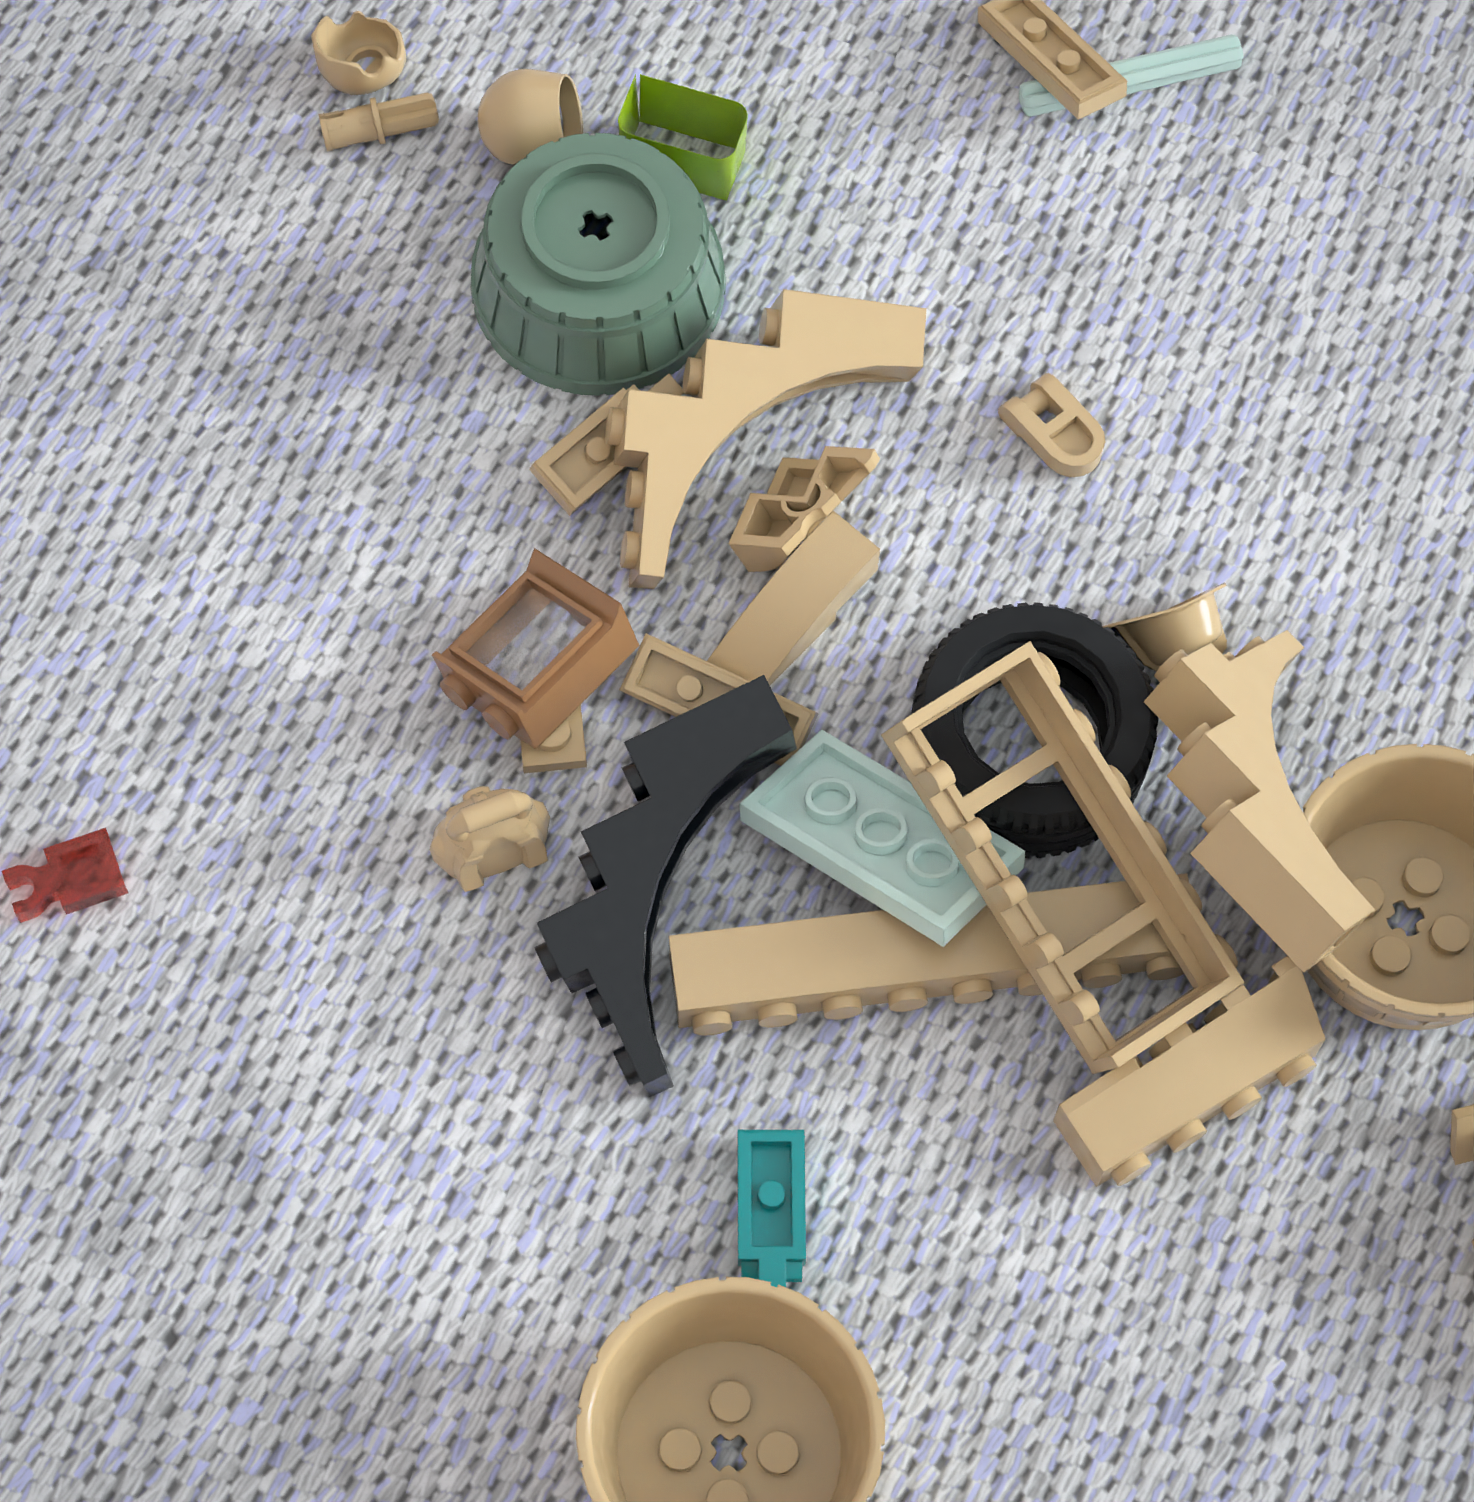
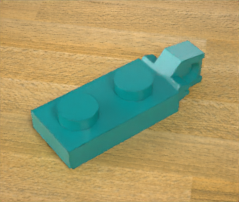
M738 1129V1266H741V1277L768 1281L774 1287H777L778 1284L786 1287V1282H802V1266L806 1264L804 1130Z

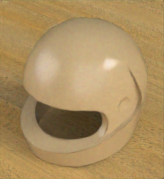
M518 69L499 77L486 90L478 109V128L484 145L500 161L515 165L525 158L527 154L551 141L557 142L559 138L570 135L583 134L581 104L572 78L567 74L534 69ZM559 105H560L561 112H562V117H563V131H562V127H561V119H560Z

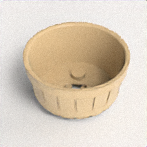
M1417 744L1395 745L1375 750V754H1364L1334 771L1333 777L1330 778L1328 776L1313 791L1303 806V814L1322 845L1343 874L1375 909L1332 953L1307 970V972L1318 986L1336 1003L1353 1014L1373 1023L1396 1029L1427 1030L1454 1025L1474 1017L1473 753L1470 756L1465 754L1466 751L1431 744H1423V747H1417ZM1403 902L1408 911L1419 909L1423 919L1415 924L1417 934L1407 936L1402 928L1391 929L1389 927L1387 919H1390L1395 914L1394 904Z
M719 1277L695 1280L674 1287L675 1291L669 1293L666 1290L647 1300L630 1313V1319L626 1322L623 1320L607 1337L595 1356L597 1358L596 1363H592L582 1386L578 1404L581 1412L577 1414L576 1444L578 1460L583 1464V1468H580L587 1492L593 1502H866L867 1498L872 1497L880 1476L884 1452L881 1451V1446L885 1445L882 1398L878 1399L877 1396L880 1390L873 1370L863 1351L856 1348L855 1344L857 1342L846 1328L827 1310L821 1311L818 1308L819 1304L797 1291L779 1284L777 1287L771 1286V1282L749 1277H726V1280H719ZM721 1435L727 1441H732L737 1436L744 1439L747 1446L744 1447L741 1455L746 1465L741 1470L736 1471L733 1467L727 1465L719 1471L712 1465L711 1461L717 1454L715 1447L711 1444L715 1438Z

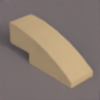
M832 511L785 561L752 600L708 658L707 662L748 681L765 675L769 685H771L835 621L836 612L877 572L880 548L835 511Z

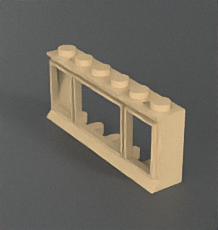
M1031 641L906 717L882 733L881 736L1092 1074L1119 1068L1245 982L1236 969L1238 961L1233 949L1223 937L1213 933L1201 914L1202 902L1198 893L1187 880L1178 877L1166 858L1167 848L1162 836L1152 824L1142 820L1130 801L1131 790L1127 780L1116 767L1107 764L1095 745L1096 736L1090 721L1081 711L1071 707L1059 688L1060 677L1056 667L1045 654L1037 653ZM1000 680L1042 747L962 797L954 784L956 778L952 769L945 761L939 760L920 729ZM1052 764L1140 902L1138 906L1065 954L1059 940L1054 934L1046 931L1027 901L1028 893L1022 881L1017 876L1011 875L992 845V836L989 828L982 819L974 816L975 813ZM1152 922L1193 989L1115 1040L1098 1014L1100 1008L1096 999L1089 991L1083 990L1073 973Z

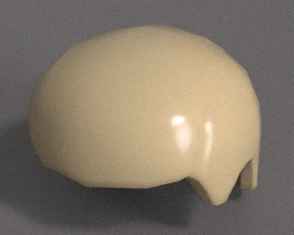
M360 11L353 12L351 18L343 24H335L329 16H325L311 34L316 63L320 73L333 88L342 93L365 95L387 87L399 77L406 62V51L401 32L386 19L366 17ZM365 57H376L365 71L356 63Z

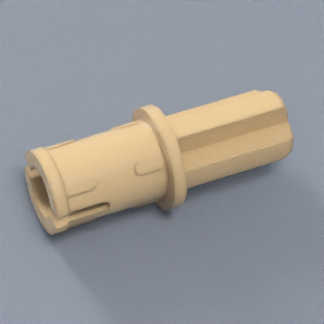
M422 93L377 103L374 97L369 98L370 104L342 111L318 114L327 152L347 147L348 145L379 140L380 144H385V137L433 127L439 121L435 99L431 93Z

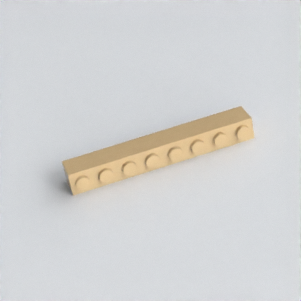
M1187 873L1177 874L1179 878L1189 882ZM1126 881L1027 892L1028 897L1026 898L1046 931L1054 934L1059 940L1064 954L1140 904ZM987 905L944 947L884 910L669 935V960L678 1028L693 1027L694 1034L703 1036L727 1032L732 1029V1022L758 1019V1023L762 1027H782L798 1020L797 1014L823 1011L824 1017L827 1019H847L863 1012L862 1006L888 1003L891 1011H912L928 1004L927 998L953 995L954 1002L971 1004L991 998L993 996L992 990L1018 987L1019 994L1023 996L1042 995L1041 990ZM1151 922L1073 974L1077 980L1082 979L1084 987L1102 988L1120 982L1122 980L1121 974L1147 971V976L1151 980H1167L1179 977L1184 972Z

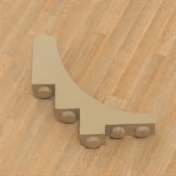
M783 289L772 306L764 308L759 327V343L768 345V347L706 339L695 355V358H687L683 375V393L692 395V397L628 389L618 408L610 407L605 441L608 445H615L614 465L638 468L637 471L630 470L627 478L625 506L627 508H634L633 531L624 532L620 554L621 568L630 569L629 587L654 589L664 578L672 530L688 489L707 459L736 430L773 406L814 390L860 382H909L923 367L927 308Z
M1286 630L1267 641H1264L1260 636L1255 637L1236 656L1231 652L1223 655L1212 643L1189 655L1181 649L1169 657L1156 671L1154 677L1160 683L1145 699L1144 703L1182 741L1177 750L1184 757L1168 773L1167 777L1206 817L1201 827L1208 834L1190 854L1303 972H1306L1332 953L1375 909L1343 874L1311 829L1288 785L1276 751L1271 718L1274 686L1281 673L1304 647Z

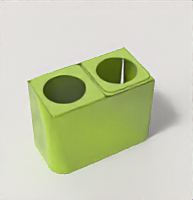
M635 74L618 117L619 135L626 136V139L631 140L633 138L647 143L658 149L660 153L668 156L688 175L699 193L727 201L745 154L748 114L746 108L737 101L640 74V102L638 108ZM639 122L731 147L735 150L730 156L718 159L635 136Z

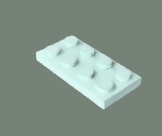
M824 730L819 731L739 803L740 821L942 947L987 905L912 784ZM990 830L992 845L1011 875H1018L1024 869L1025 850Z

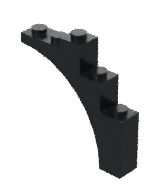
M765 675L624 742L632 762L621 767L637 802L648 797L649 799L581 831L589 852L578 856L594 891L596 892L606 886L607 889L537 922L545 942L534 948L550 982L552 983L563 978L571 994L595 983L596 988L585 993L601 1028L614 1023L624 1044L613 1050L614 1056L629 1086L641 1081L649 1097L674 1087L657 1040L650 993L653 938L665 892L687 847L715 810L753 775L797 749L792 728Z

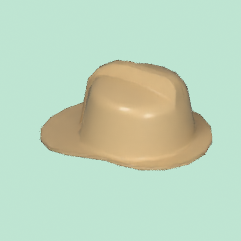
M1224 582L1167 610L1102 627H1115L1128 646L1136 653L1142 664L1154 671H1157L1169 657L1181 649L1189 655L1212 643L1223 654L1227 648V640L1222 628L1214 592L1227 585Z

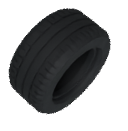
M1025 602L1018 603L1017 607H1014L1012 604L1003 605L1001 609L994 607L987 610V614L979 613L974 615L972 620H965L960 624V628H954L948 633V637H944L940 641L938 648L934 649L929 655V660L925 662L922 674H920L917 681L911 714L1031 641L1037 653L1045 654L1056 667L1060 677L1059 686L1084 704L1097 726L1100 753L1108 765L1116 767L1123 774L1131 790L1130 801L1132 804L1134 803L1145 779L1155 748L1158 716L1144 703L1154 688L1150 686L1151 680L1148 674L1143 672L1144 666L1141 660L1135 658L1136 653L1131 648H1126V642L1121 637H1116L1113 630L1108 627L1103 628L1102 623L1098 620H1091L1087 614L1081 612L1076 614L1073 612V609L1067 607L1065 609L1058 608V605L1049 604L1048 607L1043 606V603L1036 602L1033 605H1029ZM999 680L998 682H996L995 684H993V685H991L990 687L986 688L985 690H987V689H989V688H991V687H993V686H995V685H997V684H999V683H1002V682ZM980 693L920 729L939 760L945 761L952 769L956 778L954 784L962 797L999 775L997 771L977 756L964 733L962 714ZM1063 780L1031 784L1024 782L974 814L975 817L984 821L989 830L1025 850V858H1030V856L1043 858L1046 857V854L1059 856L1064 851L1070 853L1075 851L1078 846L1082 848L1090 845L1091 840L1097 841L1099 839Z

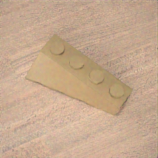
M1288 956L1271 966L1274 973L1268 984L1254 994L1250 995L1243 984L1220 999L1222 1003L1207 1014L1204 1018L1206 1025L1199 1030L1195 1028L1193 1023H1184L1166 1035L1149 1050L1152 1060L1145 1065L1135 1056L1119 1068L1111 1070L1059 1104L1053 1122L1096 1187L1111 1178L1114 1179L1118 1186L1130 1182L1152 1165L1147 1158L1149 1155L1166 1145H1169L1174 1153L1187 1148L1206 1134L1207 1130L1203 1125L1204 1122L1221 1112H1224L1229 1120L1234 1119L1261 1101L1262 1097L1258 1092L1259 1089L1276 1079L1281 1082L1283 1087H1287L1306 1076L1317 1066L1312 1058L1316 1056L1326 1038L1303 972Z

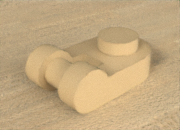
M1043 374L1031 383V391L1021 399L1013 396L998 408L999 417L1017 437L1021 436L1035 453L1056 473L1067 477H1080L1092 472L1100 463L1105 446L1103 429L1098 421L1052 374ZM1047 410L1056 417L1045 424L1038 416Z

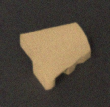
M825 446L819 460L783 457L767 494L750 493L728 544L748 572L769 571L781 566L820 523L875 469L880 457L875 449Z

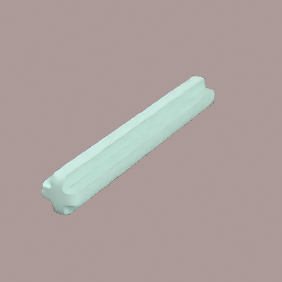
M1231 34L1109 62V64L1127 80V94L1238 69L1242 65L1244 57L1239 38ZM1037 80L1023 82L1020 85L1019 102L1026 116L1032 117L1066 109Z

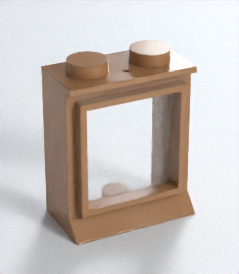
M534 548L527 570L442 654L435 651L432 657L444 678L440 682V687L455 705L463 710L473 706L482 713L488 725L501 737L509 740L515 735L536 750L640 645L620 602Z

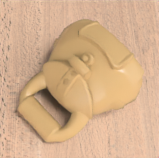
M479 786L468 790L463 795V802L449 808L446 812V817L434 830L429 850L435 863L452 878L457 879L465 892L484 886V878L505 872L521 864L528 868H533L547 862L545 843L550 815L543 802L533 799L524 792L513 789H496L491 791L488 786Z

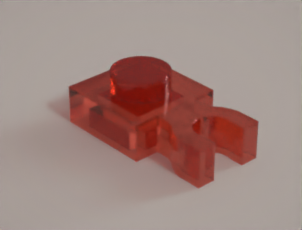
M106 827L44 848L43 850L48 862L46 865L40 867L17 865L2 870L9 890L16 889L22 885L34 887V891L29 898L12 903L15 915L20 923L38 917L51 903L59 900L67 915L128 894Z

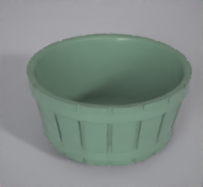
M584 133L559 138L557 142L551 141L536 148L516 163L498 184L488 203L483 229L477 238L472 256L470 288L474 312L481 330L487 340L491 342V346L509 365L521 371V374L547 387L561 389L563 392L578 395L600 396V394L614 395L622 388L627 390L633 384L638 389H642L647 385L651 386L659 382L667 374L672 375L680 370L688 357L694 358L706 339L710 338V334L714 331L721 316L726 290V274L722 248L716 231L707 217L702 197L692 180L680 166L665 154L660 153L658 149L633 138L631 140L626 139V136L611 133H595V135ZM592 213L598 219L608 216L612 220V223L606 227L608 234L606 239L599 240L594 234L584 238L579 233L585 227L583 218L585 215Z

